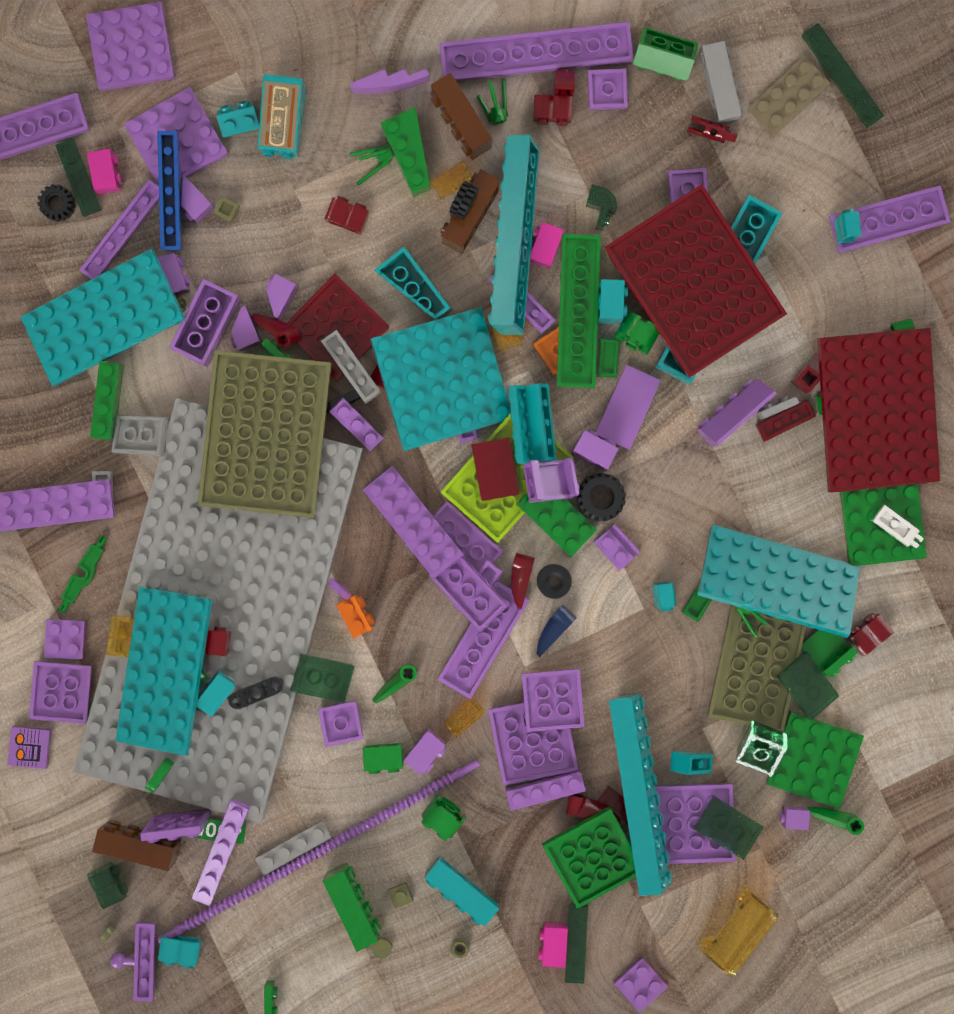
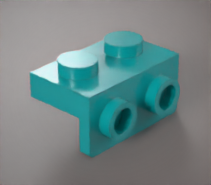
M246 100L239 102L237 106L224 105L219 108L220 110H217L216 116L223 137L259 129L254 102L249 103Z

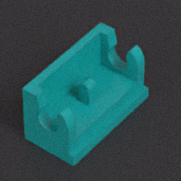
M218 670L198 695L196 706L212 717L236 687L234 681Z

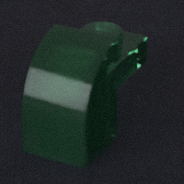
M592 184L585 207L600 211L595 229L603 231L604 226L608 227L611 215H608V213L615 215L617 201L610 190Z

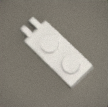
M882 505L871 520L907 547L912 545L917 548L919 544L914 541V538L920 542L924 539L918 534L920 531L886 505Z

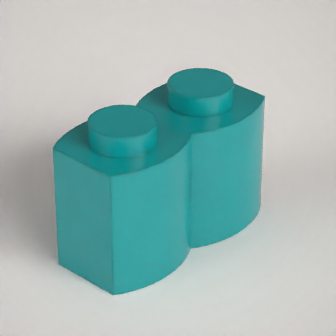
M847 209L842 211V214L837 215L838 218L834 220L837 244L853 242L862 236L859 211L854 212V209Z
M662 582L652 584L655 607L659 608V611L662 612L672 611L673 607L677 606L674 583Z
M165 935L161 937L158 960L162 961L164 965L178 963L183 968L190 969L199 963L202 939L181 935L174 938H166L167 936Z

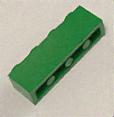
M99 361L90 438L113 441L124 366L119 363Z

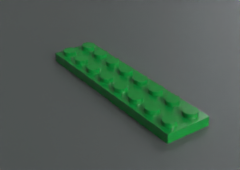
M562 234L556 387L595 389L601 236Z

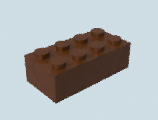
M449 73L431 84V101L436 109L440 108L441 117L445 124H450L452 128L451 133L455 140H460L462 144L461 149L465 156H470L474 160L492 148V138L453 75Z
M482 169L479 170L478 174L475 172L469 182L478 187L479 191L466 218L462 220L450 214L449 224L445 223L440 232L442 233V244L460 254L464 253L500 190L501 180Z
M110 820L97 830L92 852L169 871L176 863L181 840H168L164 838L154 843L141 841L140 833L143 830H139L140 827L135 825H128L127 827L121 825L119 821Z

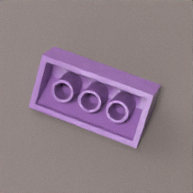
M758 378L754 381L750 379L742 386L744 390L739 394L735 392L728 398L729 403L723 406L721 404L713 411L715 415L711 419L706 417L699 424L700 428L697 431L712 448L718 446L776 395V392Z

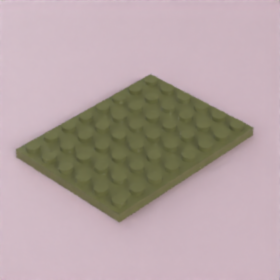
M214 350L198 506L315 518L332 363Z

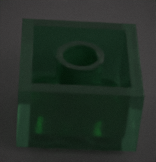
M752 720L737 747L735 762L772 776L787 750L788 734Z

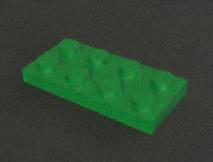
M527 492L516 503L570 557L597 531L567 499L530 503Z

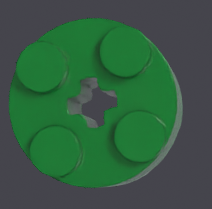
M628 312L614 337L619 341L626 342L625 346L630 350L635 351L637 349L642 354L648 355L659 333L652 322L648 320L646 322L641 319V316Z
M435 795L421 814L423 818L421 823L428 829L432 828L437 832L439 838L446 841L447 838H452L466 820V815L462 816L459 813L461 809L448 798L443 797L439 799V795Z

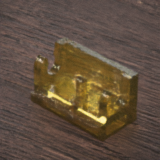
M462 161L449 171L431 180L430 184L439 199L442 200L459 190L464 181L470 182L473 175Z
M121 615L111 617L106 655L129 656L134 617Z
M472 696L471 699H468L444 720L445 726L457 738L485 713V710Z

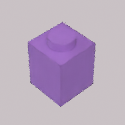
M783 806V810L779 813V822L782 823L781 825L785 829L809 830L810 811L806 807Z

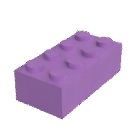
M203 279L186 312V320L181 323L169 348L208 367L214 356V350H217L241 298Z

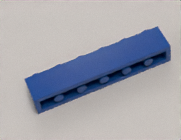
M157 131L160 250H183L180 133L178 131Z

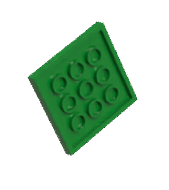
M918 484L840 492L847 557L850 565L862 566L927 558L924 539L920 542L914 538V541L919 546L917 548L912 545L907 547L871 521L882 505H886L920 531L918 534L924 538Z
M789 711L784 733L781 735L766 784L840 809L864 736Z
M610 806L541 843L577 909L636 877L632 847Z

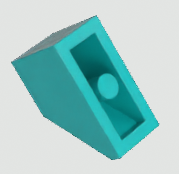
M672 751L670 771L687 775L712 773L713 754Z

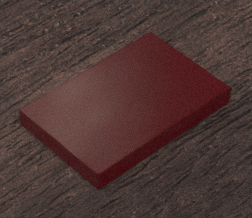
M504 438L471 444L481 501L519 495L510 439Z

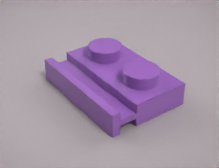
M615 524L594 541L595 545L619 571L640 553Z

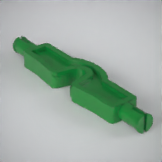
M100 535L96 544L90 545L88 551L78 563V567L85 571V576L81 577L73 574L70 577L67 587L61 596L64 600L58 608L62 613L66 612L70 603L76 602L82 589L88 586L94 579L96 565L105 551L102 547L108 539L107 537Z

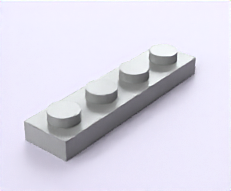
M337 330L321 340L365 404L381 393Z
M321 820L257 856L255 860L263 875H266L327 841L332 836L324 821Z

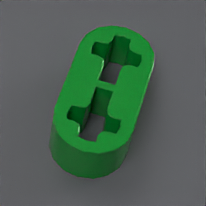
M166 757L145 786V789L154 793L173 767L174 762Z

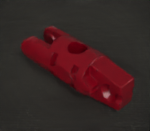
M692 115L691 120L695 123L703 124L704 128L702 131L694 127H688L687 132L724 143L725 140L736 141L738 135L735 132L729 131V126ZM713 128L717 130L715 133H710V130Z

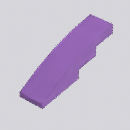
M384 69L349 85L352 93L375 94L412 88L430 80L427 69L409 76L406 69L387 76Z

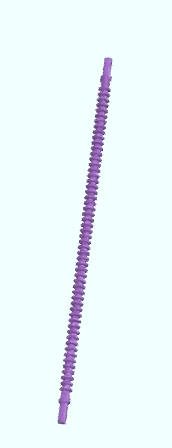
M476 759L462 768L455 769L451 774L447 773L446 777L438 778L437 782H432V785L428 784L426 788L423 786V790L418 789L417 793L413 792L412 796L404 797L403 801L399 800L398 804L394 803L392 807L389 805V809L384 808L383 812L379 811L378 815L370 816L369 820H364V823L359 822L360 825L355 824V828L350 827L349 831L345 830V833H340L339 837L336 835L335 839H330V842L325 841V844L321 843V847L316 846L315 850L311 849V852H306L305 856L302 854L301 858H296V861L291 860V863H286V866L282 865L281 869L277 868V871H272L271 875L268 873L267 877H262V880L257 879V883L252 882V885L248 884L247 888L243 887L242 891L238 890L237 894L234 892L233 896H228V899L223 898V902L218 901V904L214 903L213 907L209 906L208 910L204 909L203 913L200 911L199 915H194V918L189 917V921L184 920L183 924L176 925L172 930L163 935L167 936L166 938H174L175 936L182 935L186 930L190 931L191 927L196 928V924L201 925V922L205 923L206 919L210 920L211 916H216V913L224 912L225 908L230 909V905L235 906V903L239 904L240 900L244 901L245 897H250V894L258 893L259 889L264 890V886L269 887L270 883L278 882L279 878L283 879L284 875H289V872L293 873V870L298 871V867L303 868L304 864L308 865L309 861L312 863L313 859L317 860L318 856H323V853L327 854V851L332 852V848L337 849L338 845L342 846L343 842L346 844L347 840L351 841L352 837H357V834L361 835V832L366 833V829L371 830L372 826L376 827L377 823L380 825L381 821L385 822L386 818H391V815L395 816V813L400 814V810L405 811L406 807L410 808L411 804L419 803L420 799L424 800V797H429L431 793L434 795V791L439 792L440 788L444 789V786H449L450 782L453 784L454 780L463 778L465 774L479 767V762ZM161 935L160 937H158L159 943H161V937H162L163 935Z

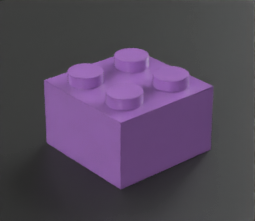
M590 429L588 431L584 430L571 453L604 471L608 470L619 448L615 447V442L607 438L606 440L598 438V433Z

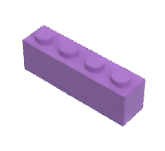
M580 769L505 788L511 811L586 791Z

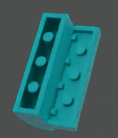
M538 383L526 386H508V398L511 405L510 416L513 423L512 435L515 442L517 464H526L538 460V462L557 460L549 384Z

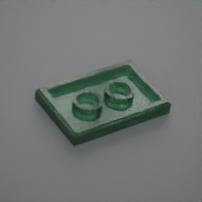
M804 651L777 675L797 705L811 721L839 697L836 690L808 652Z
M300 653L290 691L345 703L355 666Z
M713 795L696 823L694 830L744 860L764 826Z

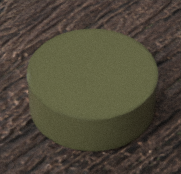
M112 924L109 925L99 936L98 940L104 944L116 930V927Z
M379 938L378 942L372 946V952L377 958H386L391 953L392 945L387 938Z

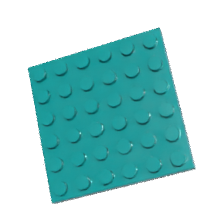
M481 307L370 339L403 451L503 422L511 413Z

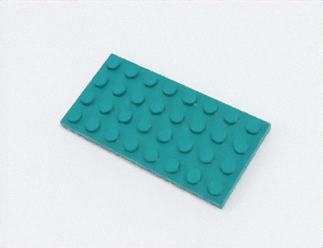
M153 249L147 250L21 316V320L52 386H57L98 365L99 361H106L186 320Z
M712 525L697 595L848 638L851 632L860 566H852L844 561Z
M139 587L115 741L183 756L189 755L213 599Z

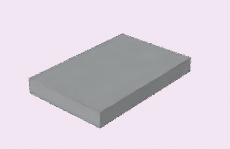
M116 415L111 452L115 454L164 456L169 418Z

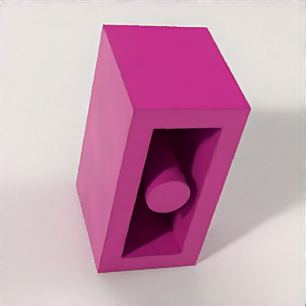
M110 149L88 152L87 156L94 191L98 195L121 191L120 184H123L121 174L117 171V166L119 165L117 154H114Z
M542 222L541 227L537 226L533 235L536 241L534 245H531L530 262L550 269L564 230Z
M544 922V927L540 928L539 940H543L542 948L538 950V960L542 961V966L566 967L567 924Z

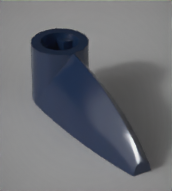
M564 605L552 615L541 633L536 653L539 657L577 618Z

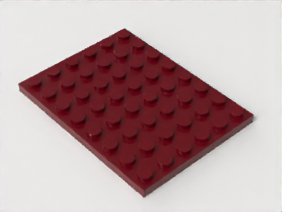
M703 184L604 247L605 252L651 322L655 325L658 333L688 378L787 315V312Z
M931 328L817 338L828 492L834 493L940 481Z

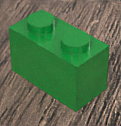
M402 743L363 746L364 772L369 771V774H379L380 770H388V773L399 772V769H403Z

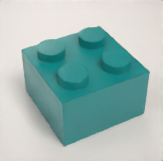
M601 279L599 283L598 324L620 325L627 316V305H624V300L628 295V286H625V280Z

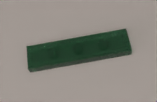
M72 138L56 144V149L82 216L86 217L102 211L75 140Z
M568 904L565 983L584 984L588 905L577 909L575 904Z

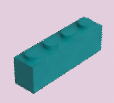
M441 856L437 858L425 873V882L434 889L436 887L441 891L440 894L446 900L450 901L451 899L455 902V906L462 913L466 911L475 924H481L485 927L499 910V904Z

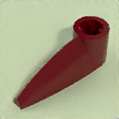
M254 313L251 316L262 329L275 337L276 343L281 348L289 347L300 338L298 329L290 324L261 314Z
M516 553L511 573V589L516 607L522 610L535 558Z
M577 793L569 795L566 813L587 819L604 810L607 806ZM613 812L618 823L620 824V818Z

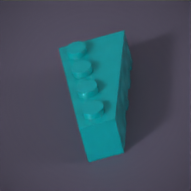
M402 247L374 270L433 319H441L453 310L407 248Z

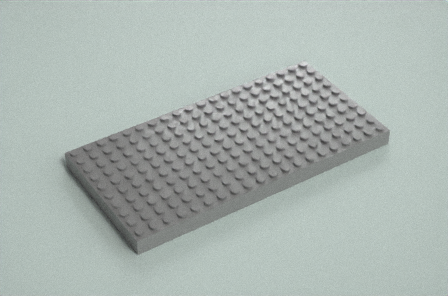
M176 398L167 429L164 456H160L74 772L151 793L145 789V786L167 757L174 762V765L153 794L226 813L233 798L250 805L245 819L261 823L266 813L364 449L326 438L323 439L315 518L198 506L208 407ZM139 587L213 599L208 629L220 626L226 627V631L231 632L229 655L218 656L204 653L202 669L210 679L199 686L198 695L218 670L232 679L236 685L229 696L237 690L273 676L282 679L284 683L282 691L241 709H233L229 705L228 696L212 717L196 706L190 751L187 756L115 741ZM272 680V684L267 687H265V683H263L262 685L265 688L266 695H268L267 690L274 688L275 691H277L279 683H275ZM257 687L252 688V697L259 698L262 694L261 690ZM244 691L246 695L242 697L235 695L236 698L233 702L241 705L240 702L246 698L250 702L247 697V691Z

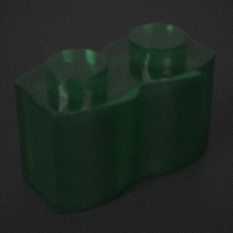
M112 862L95 868L87 874L98 902L103 909L124 900L128 893L126 884L119 879L120 871L117 865H113Z

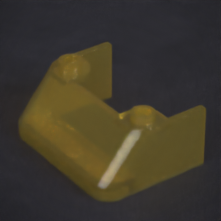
M745 883L742 885L744 890L739 893L736 899L738 901V908L716 937H706L703 942L699 941L697 943L701 952L729 977H733L739 971L778 918L777 912L770 903Z

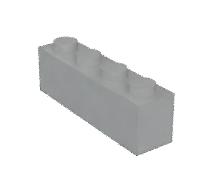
M725 41L703 45L699 54L715 122L725 124L738 121L743 114V106L737 97L739 95V88L737 83L734 84L733 80L735 72L733 65L729 63V47H726Z

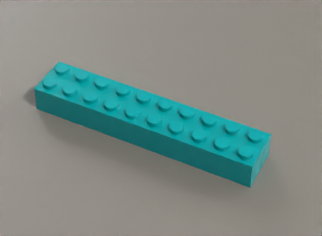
M508 135L507 143L504 144L506 157L502 163L504 179L501 180L500 184L502 198L499 199V209L501 212L500 217L497 219L499 234L495 240L497 255L494 256L495 274L492 275L494 290L490 296L492 312L489 313V323L501 335H524L540 149L530 135Z
M748 195L730 227L754 264H756L783 213ZM666 345L655 367L687 385L691 384L696 374L688 378Z
M641 693L618 695L609 700L639 896L663 894L671 885L673 877L672 872L668 869L670 858L669 853L665 850L667 840L665 832L662 831L663 815L659 812L658 806L660 805V796L656 793L655 787L657 786V776L653 774L654 757L650 755L651 738L647 736L648 719L646 716L644 717L645 700L641 697Z

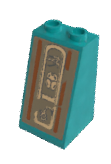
M269 74L263 75L258 149L260 153H263V156L274 157V155H281L284 159L298 158L307 92L303 79Z

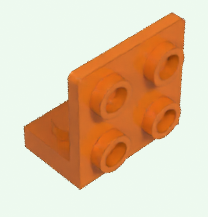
M355 594L348 600L336 604L353 639L374 628L375 620L371 613L367 614L365 611L366 603L362 596L358 597Z

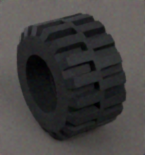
M606 473L593 474L586 478L580 485L579 495L576 496L580 511L587 518L594 521H608L615 518L623 510V506L626 503L624 486L621 485L619 479ZM597 486H605L612 493V502L604 509L594 507L590 501V493Z

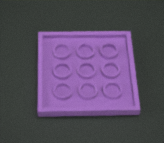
M162 2L86 14L98 89L100 91L175 79Z
M191 87L124 124L158 186L157 131H178L180 133L181 181L185 176L188 178L229 155Z
M524 702L488 709L503 786L578 771L570 728L527 732Z
M732 783L655 786L656 793L660 796V805L658 806L659 812L663 815L662 831L666 834L665 850L669 853V864L736 861Z

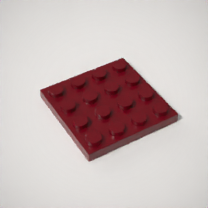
M335 273L287 322V324L296 327L300 333V338L296 343L315 361L332 363L330 375L337 382L344 376V373L321 340L337 330L359 360L372 347L370 339L382 336L390 328Z

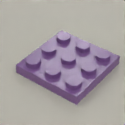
M34 661L29 719L87 724L90 710L93 665Z
M579 668L521 673L527 732L585 727Z
M210 809L154 815L140 833L141 841L154 843L164 838L176 840L180 836H187L188 838L197 837L201 834L210 818Z

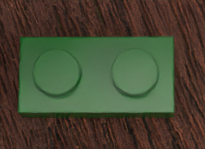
M267 980L264 985V1014H278V1006H275V999L278 997V987H274V980Z

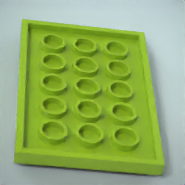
M510 414L485 442L504 438L510 439L519 495L481 501L473 456L441 491L448 500L497 543L524 514L516 503L528 492L523 468L524 464H517L515 458V442L512 435L513 423ZM555 441L557 460H564L569 457L574 458Z

